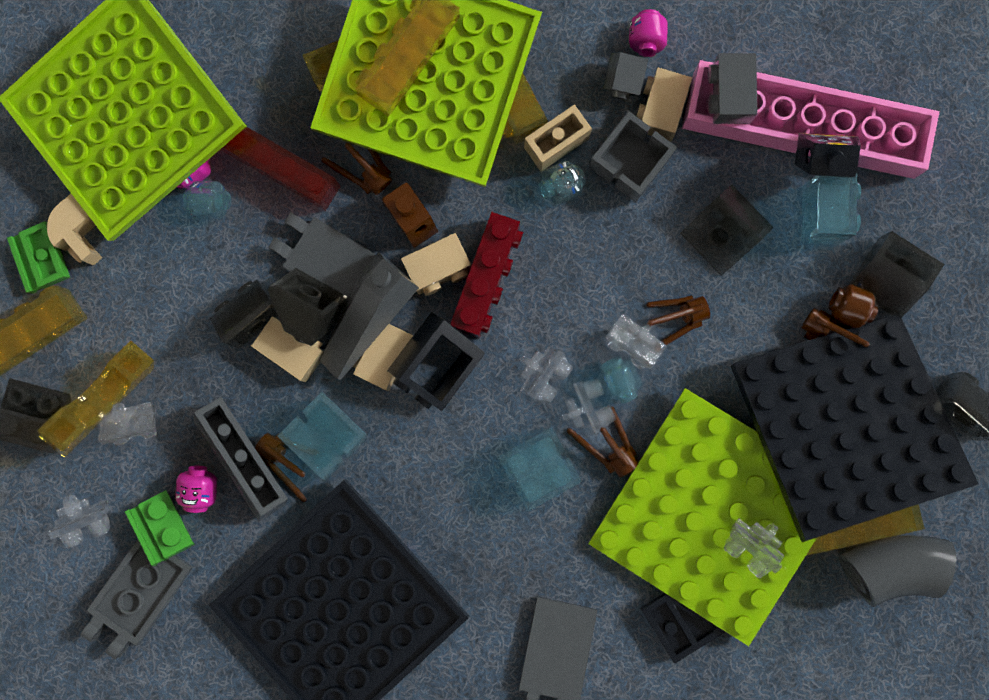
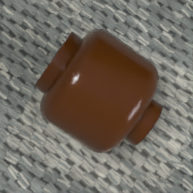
M853 284L846 285L843 288L838 287L832 295L828 309L832 310L831 315L834 320L852 328H861L866 322L872 323L878 312V307L875 306L874 294Z

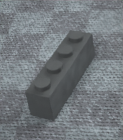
M222 397L195 411L194 423L258 522L285 506L288 498Z

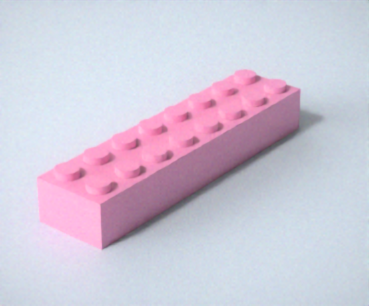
M700 60L693 73L681 129L796 153L799 133L856 136L860 138L861 143L857 167L912 179L918 177L929 168L940 111L757 72V116L750 124H713V114H709L708 111L709 96L713 95V84L708 83V68L713 63Z

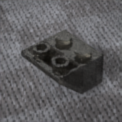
M890 231L878 238L849 284L873 293L877 307L892 316L896 315L902 318L929 290L945 264L895 232Z
M9 378L0 407V440L47 453H65L74 425L71 395Z

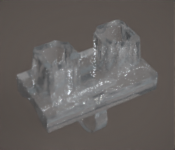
M624 314L620 316L605 337L608 339V347L615 352H621L622 350L631 356L632 364L639 369L646 367L650 370L667 345L649 333L652 326L646 323L642 328Z
M549 346L544 355L536 350L531 359L522 356L519 361L526 367L520 376L526 379V382L520 392L534 400L539 399L551 403L557 394V389L548 384V381L553 374L564 380L573 369V366L564 358L566 354L559 349L556 350Z
M599 379L585 383L579 381L571 385L581 408L577 409L573 398L564 401L569 413L561 416L563 421L572 418L576 429L585 426L580 416L583 413L592 434L596 435L601 433V427H606L616 420L610 405L597 411L592 406L590 400L604 394Z
M152 402L127 408L123 403H117L113 405L111 412L98 415L100 425L98 441L102 445L112 442L117 446L127 443L131 437L141 435L146 439L157 434L155 406Z
M73 494L65 496L63 499L64 507L56 510L60 518L55 520L54 528L47 531L51 540L59 537L64 546L69 549L84 540L85 537L80 530L82 527L88 526L93 537L106 534L111 528L107 512L110 509L107 499L89 506L87 498L78 500Z
M738 518L732 526L730 536L725 542L724 550L735 558H738L745 550L750 552L754 557L748 562L747 567L758 578H762L770 571L776 574L782 568L780 563L784 554L777 550L782 542L774 536L778 527L771 523L764 528L758 522H755L750 527Z

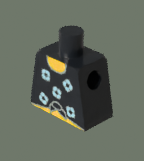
M799 133L794 164L810 175L856 177L861 148L860 138L856 136ZM809 150L811 153L810 159H808Z

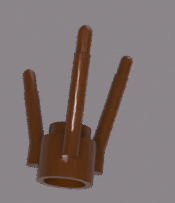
M348 142L345 143L346 149L365 169L361 175L364 181L326 157L321 159L324 164L360 186L367 194L371 191L375 195L380 194L393 180L389 176L391 171L384 165L376 151L368 149L377 166L375 164L370 165Z
M690 295L678 299L647 302L646 306L648 308L682 305L679 308L680 311L648 320L647 324L649 326L682 317L685 323L690 322V324L654 345V350L657 351L689 331L702 327V321L710 319L709 305L703 296L693 298Z
M816 308L812 309L801 326L802 329L807 331L804 338L808 340L816 339L818 336H826L832 330L864 347L870 345L868 341L841 328L849 329L852 327L834 320L832 315L823 310L819 311Z
M609 407V412L623 445L618 447L606 428H600V432L613 450L608 454L610 461L571 428L567 429V433L599 460L609 473L615 471L621 478L637 467L639 462L634 457L637 453L631 446L614 407Z
M266 433L257 443L256 451L265 465L302 502H306L307 498L276 464L280 462L300 477H304L305 472L284 457L287 449L283 446L286 445L314 456H319L320 452L289 440L280 433L276 437Z

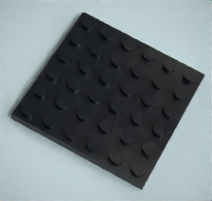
M900 314L876 320L872 323H866L861 328L853 327L846 329L870 343L868 347H864L838 333H832L738 361L731 365L732 372L802 543L979 484Z
M346 479L336 486L209 604V607L291 700H381L469 618L467 612Z

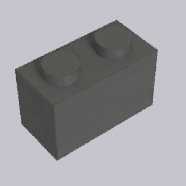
M719 53L713 65H709L708 83L713 84V95L709 96L708 111L709 114H713V124H750L757 116L756 53Z

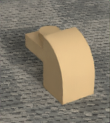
M69 194L49 215L47 233L50 242L54 247L64 251L68 250L69 254L79 263L84 261L95 265L102 259L101 255L84 237L96 225L73 195Z

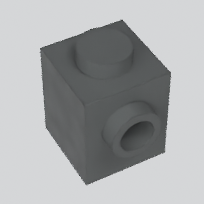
M622 52L611 53L603 89L612 91L611 97L629 100V96H640L648 59Z

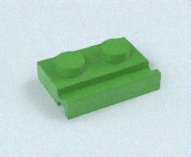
M44 221L23 230L14 237H7L26 293L34 294L39 289H45L70 278L61 250L54 247L49 240L47 222Z
M166 490L138 504L137 507L125 511L153 567L195 545Z

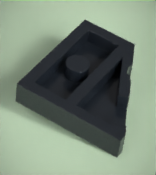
M666 593L640 607L674 664L725 633L724 630Z

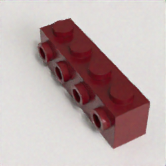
M491 212L450 324L459 332L480 339L482 332L488 333L493 316L489 315L492 304L498 305L503 291L499 284L502 276L508 277L513 264V260L509 259L513 248L518 249L524 233L519 231L520 221Z

